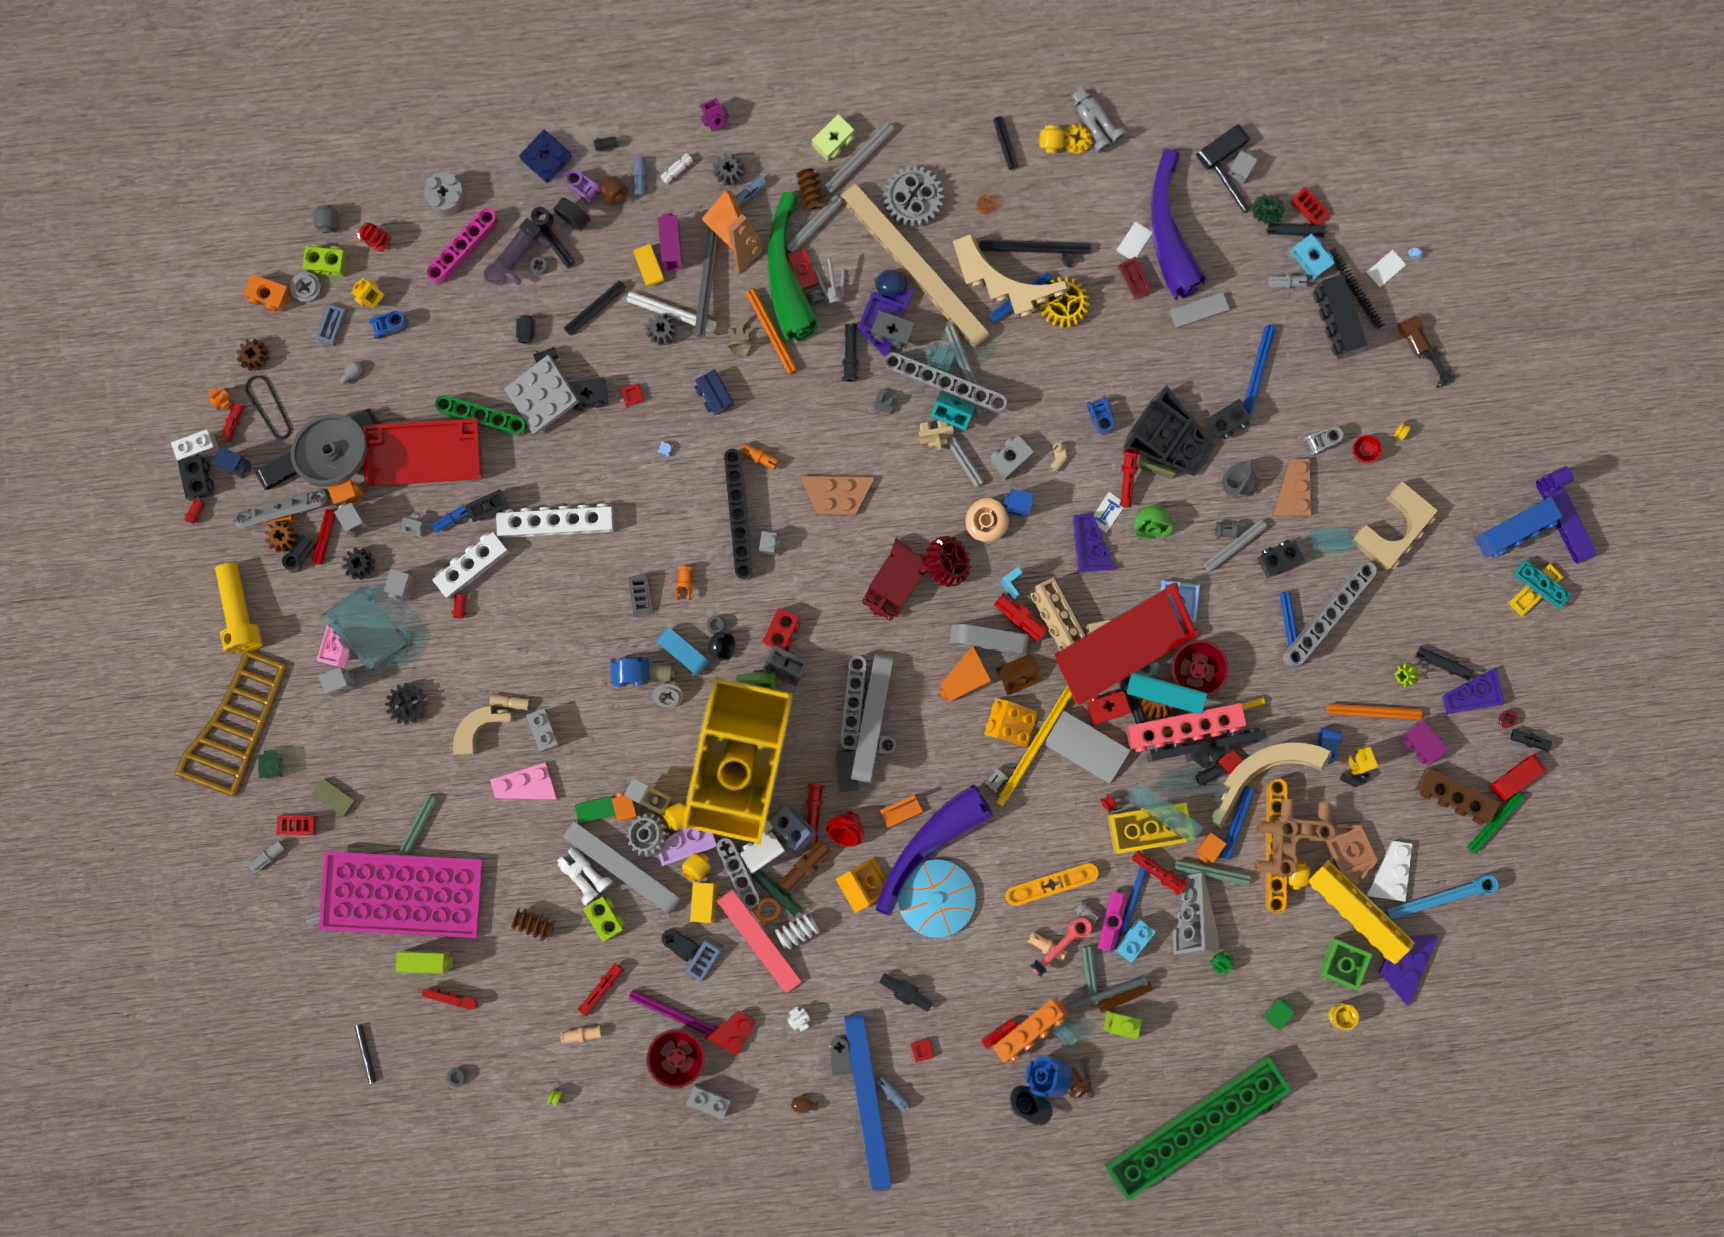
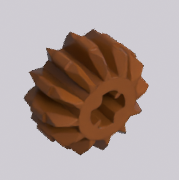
M275 521V527L270 524L268 527L271 531H265V534L269 536L265 539V542L270 543L268 548H275L276 553H279L281 550L287 553V547L292 549L293 545L291 543L297 542V539L293 537L298 535V532L293 531L294 526L292 524L288 525L287 521H283L282 524L279 521ZM281 533L284 534L283 540L278 539V536L281 537L279 535Z
M1143 699L1141 705L1144 707L1143 711L1144 713H1149V718L1153 715L1156 716L1157 720L1160 719V716L1166 718L1173 711L1172 706L1158 704L1147 699Z

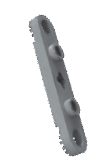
M316 490V492L313 491L310 494L304 493L253 507L249 511L243 510L242 513L240 511L239 514L236 513L234 515L233 521L238 528L266 523L269 520L295 513H303L306 510L323 506L327 503L328 497L324 490Z

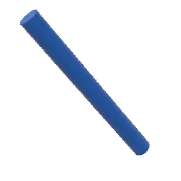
M1141 866L1122 919L1120 930L1127 932L1147 872Z

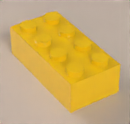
M1187 803L1107 815L1114 854L1193 841Z

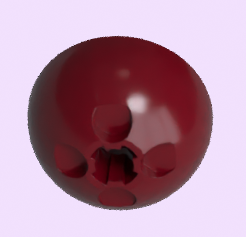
M1194 640L1184 644L1176 652L1172 660L1171 672L1176 685L1207 693V696H1211L1217 693L1226 683L1229 674V664L1225 653L1217 645L1206 640Z
M671 1029L662 1032L651 1042L647 1051L646 1062L648 1070L655 1081L662 1086L677 1089L686 1087L697 1080L704 1068L705 1053L702 1044L692 1033L681 1029Z

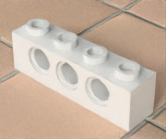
M493 532L491 534L486 533L480 538V542L477 545L469 546L464 551L465 554L463 556L454 558L449 563V567L445 570L442 568L435 573V578L432 581L447 599L450 600L454 597V594L459 593L509 553L496 534ZM489 548V555L481 557V550ZM468 560L474 561V566L471 569H466L465 567ZM453 572L459 573V578L456 581H451L450 579Z

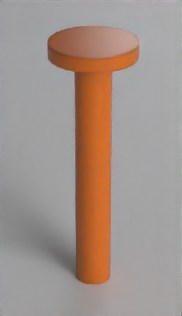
M291 514L288 517H281L269 520L266 523H259V525L273 524L275 523V521H290L291 524H294L295 518L294 515Z

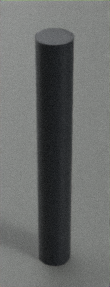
M1220 163L1213 166L1214 170L1242 212L1246 213L1249 211L1250 208Z
M362 1024L354 1026L368 1082H376Z

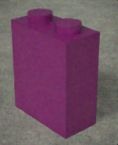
M672 213L662 214L661 217H658V227L664 270H682L684 268L680 225L677 215Z

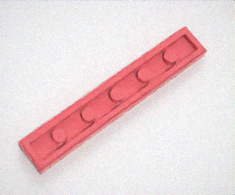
M731 889L717 900L718 904L784 992H789L801 983L800 978L735 891Z

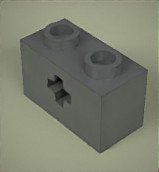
M879 310L871 330V336L879 342L888 341L896 348H907L915 323ZM895 328V332L889 334V330Z

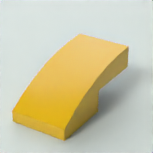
M651 244L634 249L633 253L646 287L663 282L664 278Z

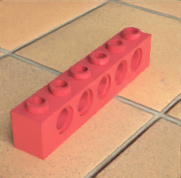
M1239 703L1204 710L1202 714L1189 713L1130 725L1125 728L1130 750L1135 749L1136 752L1147 750V746L1154 745L1155 748L1165 747L1166 742L1173 741L1174 744L1184 743L1185 738L1192 737V741L1204 739L1203 735L1211 733V737L1223 735L1222 731L1230 730V733L1242 731L1241 727L1246 726L1242 704ZM1222 715L1228 719L1226 726L1221 725L1219 722V718ZM1203 719L1209 722L1207 730H1204L1200 725ZM1183 723H1187L1190 726L1188 734L1182 731ZM1164 727H1169L1172 731L1169 738L1163 735ZM1145 731H1150L1153 734L1151 741L1145 740Z

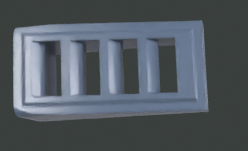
M706 937L685 972L702 982L723 946L713 939ZM704 952L705 954L712 957L711 960L702 955L701 953ZM697 959H700L704 963L708 964L707 967L698 962ZM695 965L696 967L703 970V973H700L692 967Z

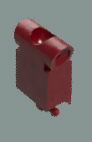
M896 537L890 555L869 585L862 604L868 606L873 615L884 616L888 621H892L894 616L897 617L921 577L928 572L926 570L928 565L924 563L927 558L924 554L913 552L907 543Z

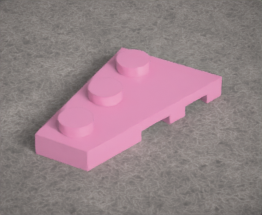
M547 763L490 780L495 798L557 800Z

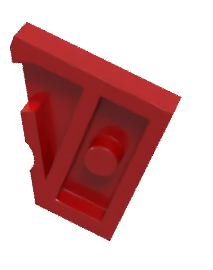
M737 1011L730 1016L729 1020L722 1022L718 1025L719 1028L711 1034L708 1033L704 1038L738 1056L756 1020Z

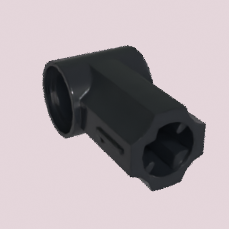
M301 535L289 553L283 556L282 565L289 572H299L304 561L316 546V543ZM291 559H296V565L289 567L288 562Z

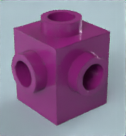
M717 98L699 105L703 113L700 116L704 126H708L712 132L721 130L729 124L726 118L729 116L725 106H721Z

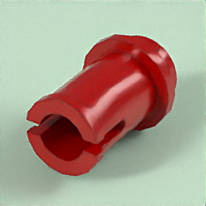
M193 499L187 514L184 513V520L191 524L198 522V517L205 504Z
M454 594V609L451 611V614H453V618L464 619L467 595Z

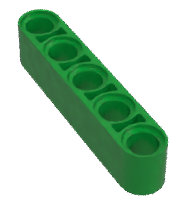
M441 395L435 400V408L444 416L458 420L476 419L478 413L485 412V418L478 420L479 426L514 436H523L527 432V424L519 416L446 395ZM443 402H449L447 409H441ZM461 407H467V412L463 415H460L459 409ZM498 417L504 418V422L501 425H495V420ZM521 422L522 428L517 431L513 430L514 424Z

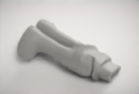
M1085 88L1078 90L1072 95L1075 100V107H1077L1082 120L1096 140L1095 150L1097 153L1106 151L1111 147V144H1117L1127 135V131L1124 128L1114 127L1101 105L1092 97L1091 93H1087ZM1096 120H1098L1101 123L1109 139L1100 130L1099 126L1096 123Z

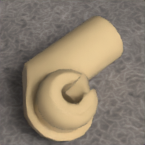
M1060 442L1053 445L1055 460L1050 465L1056 472L1067 460L1066 448Z

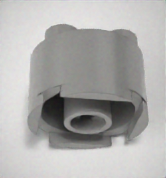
M437 173L426 180L424 196L435 212L443 216H451L460 211V208L465 203L466 194L459 180L453 174Z

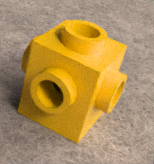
M363 278L356 282L351 291V294L356 297L354 301L362 307L367 305L371 309H374L385 295L378 289L380 286L371 279L368 282Z

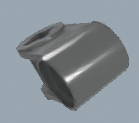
M836 1036L830 1044L832 1074L852 1073L847 1040L842 1036ZM837 1042H841L842 1045H845L842 1046V1050H838L837 1047H834L837 1045Z

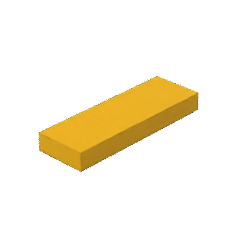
M1548 564L1541 570L1557 583L1563 578L1551 564ZM1541 581L1540 584L1542 587H1544L1545 584L1543 581ZM1525 586L1508 604L1520 616H1523L1542 597Z

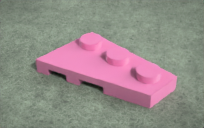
M327 624L316 661L344 668L350 658V649L335 626Z

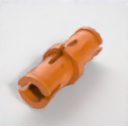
M746 442L742 446L749 451L741 448L740 453L754 459L755 463H761L773 471L777 467L770 463V461L778 464L779 459L766 454L765 450H759Z

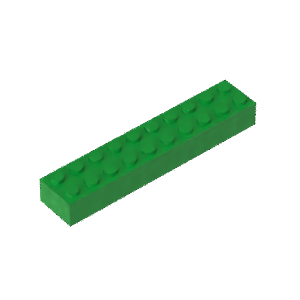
M1265 1055L1104 1163V1166L1124 1197L1129 1201L1291 1092V1089L1271 1059Z

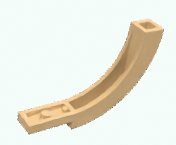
M1283 743L1269 746L1250 755L1233 770L1225 781L1226 788L1230 790L1229 792L1225 791L1221 799L1222 805L1220 808L1215 809L1212 815L1213 823L1220 828L1223 827L1245 786L1261 772L1285 764L1306 765L1323 772L1332 756L1331 751L1312 744Z

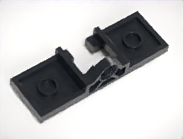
M1259 727L1244 730L1245 734L1242 735L1240 731L1225 734L1226 738L1189 746L1179 743L1169 746V750H1165L1164 747L1151 749V753L1146 754L1147 762L1185 755L1187 762L1194 761L1200 767L1208 769L1215 764L1219 755L1230 753L1229 745L1267 738L1265 730L1260 731ZM1205 754L1212 758V762L1208 766L1204 765L1201 761L1202 756Z

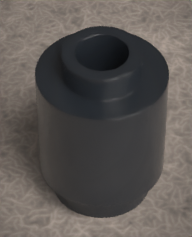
M521 315L520 318L516 319V338L518 343L532 344L533 339H535V320L531 319L529 315Z

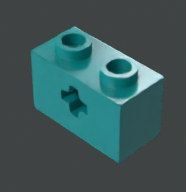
M940 391L930 416L966 431L976 405Z

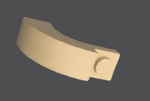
M491 706L471 712L462 720L455 732L453 755L476 754V737L480 729L490 723L513 722V714L508 713V710H496V714H494V707Z

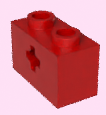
M1116 689L1107 692L1108 696L1101 698L1100 695L1089 699L1090 702L1086 703L1092 725L1131 713L1124 691L1119 692ZM1105 701H1107L1108 704H1112L1110 712L1108 711V709L1103 708V706L1106 704Z

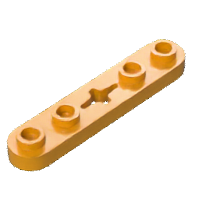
M1086 863L1012 886L1007 889L1005 900L1012 906H1018L1095 881L1098 878V869L1095 865ZM1049 879H1052L1053 882L1061 880V883L1054 886V890H1051V888L1042 889V886L1049 883Z

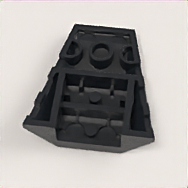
M1166 385L1146 406L1129 431L1123 448L1139 450L1140 455L1195 476L1216 444L1202 427L1194 421L1193 416L1185 410L1179 399L1171 393L1170 388Z

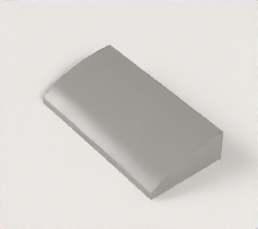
M1062 711L1043 744L1108 784L1111 783L1130 752L1126 747L1066 711Z

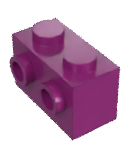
M1424 720L1416 722L1401 735L1404 738L1403 743L1409 749L1415 751L1417 754L1415 756L1421 764L1431 765L1448 751V748Z

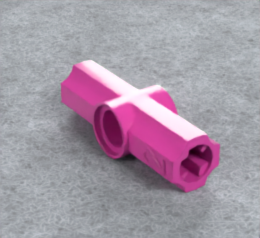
M1111 891L1097 948L1114 952L1119 930L1122 926V918L1128 895ZM1111 916L1117 918V924L1114 927L1108 925V919Z

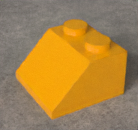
M874 857L836 879L855 913L879 900L887 880Z

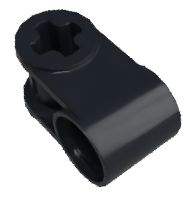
M667 929L661 938L662 943L686 962L691 959L699 947L698 944L675 929ZM673 933L676 941L667 942L666 934L671 935Z

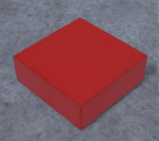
M639 383L620 388L626 408L644 402Z
M1231 748L1230 753L1224 754L1217 762L1230 775L1243 760Z
M929 1038L910 1043L915 1062L934 1058Z

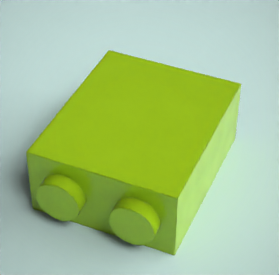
M403 950L396 952L395 972L443 974L450 972V968H453L454 960L451 952Z

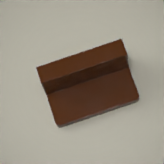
M1031 654L996 668L1007 695L1042 681L1039 668Z

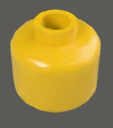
M1045 126V129L1040 131V148L1046 149L1045 153H1057V149L1063 148L1064 131L1060 129V126Z
M676 803L664 811L662 818L669 830L678 831L683 828L686 806L682 803Z
M692 853L682 864L683 875L692 882L703 880L711 869L708 862L710 859L703 853Z
M1297 860L1295 873L1287 877V884L1290 885L1291 889L1301 890V887L1309 884L1311 868L1307 866L1305 861Z

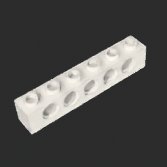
M598 504L595 508H589V505H579L577 509H570V506H560L559 510H551V507L539 508L540 511L522 508L520 512L504 509L501 510V513H496L497 536L499 538L614 532L613 508L608 507V504ZM592 514L598 515V520L595 523L589 522V517ZM573 515L579 516V521L576 524L570 523V518ZM554 516L560 517V522L557 525H551V519ZM535 517L541 518V523L538 526H532V520ZM520 518L522 520L521 525L513 527V521Z

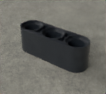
M1237 124L1201 149L1196 154V157L1204 168L1209 170L1215 164L1220 163L1244 146L1250 140V137L1241 125Z

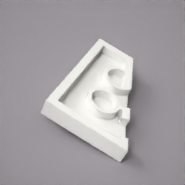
M1391 841L1366 896L1405 902L1412 844Z

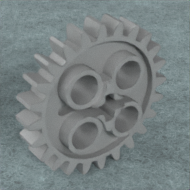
M914 165L913 170L906 166V172H903L900 168L899 175L896 173L892 174L894 180L888 178L887 182L889 185L884 186V189L888 192L883 193V197L888 199L884 200V205H889L886 211H892L891 218L897 216V223L904 220V226H906L907 222H910L911 227H913L914 222H917L918 226L921 227V221L928 224V218L935 219L933 213H940L937 207H943V203L940 201L944 200V195H941L944 189L938 188L941 185V181L935 182L937 175L931 177V170L924 173V167L917 171L916 165ZM912 180L916 185L909 187L906 185V182ZM920 183H923V185L920 187V189H919L918 192H917V198L914 197V198L912 199V201H911V203H910L908 209H907V210H904V207H905V206L909 203V201H910V195L913 196V195L915 194V192H916V190H917L919 184H920ZM928 190L932 195L925 197L922 195V192ZM903 196L906 200L898 202L896 197ZM919 206L922 210L920 212H913L911 208Z

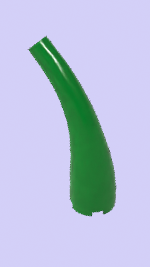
M784 191L777 206L770 232L768 278L771 299L780 329L786 341L791 344L793 339L801 342L815 334L813 330L816 327L820 329L821 324L787 259V230L790 217L794 214L799 197L791 192Z

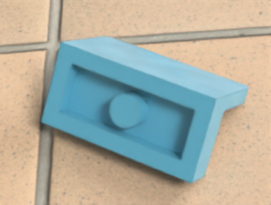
M1019 567L1015 568L1000 581L1013 600L1019 596V593L1011 584L1022 575Z

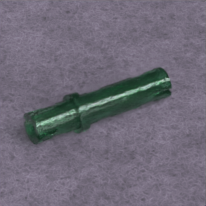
M761 869L753 875L752 879L779 902V906L786 908L794 917L803 909L790 897L789 893L784 892Z

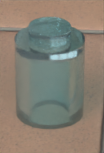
M1066 1018L1058 1027L1054 1025L1049 1029L1065 1046L1068 1044L1072 1046L1079 1039L1077 1036L1079 1032Z

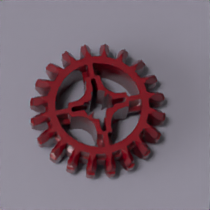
M949 535L940 536L931 541L929 546L925 548L927 552L924 556L927 560L924 563L928 565L926 570L930 571V577H934V582H938L940 586L952 587L960 585L970 575L969 570L972 567L969 565L971 561L968 558L969 552L965 551L966 546H962L961 540H956V537H950Z

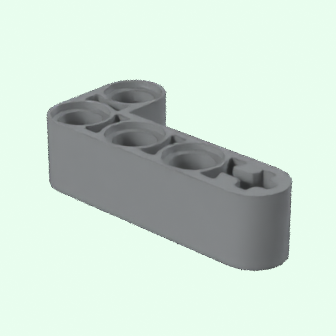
M956 624L951 626L949 644L1026 655L1029 635L973 625Z
M728 838L721 839L717 843V851L739 895L738 897L747 909L751 910L759 904V894L734 842ZM723 842H725L726 844H731V847H729V851L731 854L735 852L736 856H731L727 860L725 859L724 856H727L728 854L726 850H721ZM737 859L740 865L737 870H732L729 867L730 860ZM741 876L748 880V884L744 888L739 887L737 884V880ZM748 894H753L756 897L754 905L746 903L745 899Z

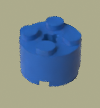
M642 657L610 659L611 683H614V687L625 686L629 682H633V686L647 684V681L650 680L649 657H644L643 661Z
M1039 1056L1036 1057V1060L1031 1061L1026 1070V1082L1029 1083L1033 1094L1056 1098L1065 1096L1068 1093L1072 1074V1067L1061 1058Z

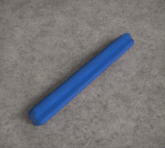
M1266 325L1264 328L1244 400V406L1250 415L1253 412L1275 332V326Z

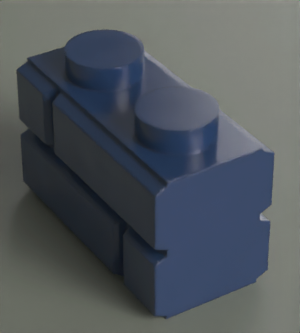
M715 369L695 380L697 385L694 388L699 397L704 396L706 400L704 405L709 413L713 412L715 416L734 405L731 396Z
M224 447L219 448L213 460L214 465L241 479L247 476L251 470L249 460Z

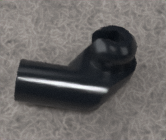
M1367 771L1355 775L1343 772L1340 776L1341 781L1353 787H1359L1370 779V774Z

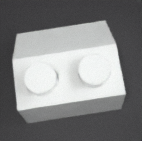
M765 831L760 846H756L757 843L752 844L749 842L741 848L743 852L740 855L750 871L754 873L786 850L773 832L768 833Z

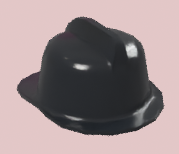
M1026 1085L1015 1087L1010 1095L1013 1113L1034 1125L1047 1124L1053 1115L1050 1103L1043 1096L1033 1094L1030 1090L1031 1088Z

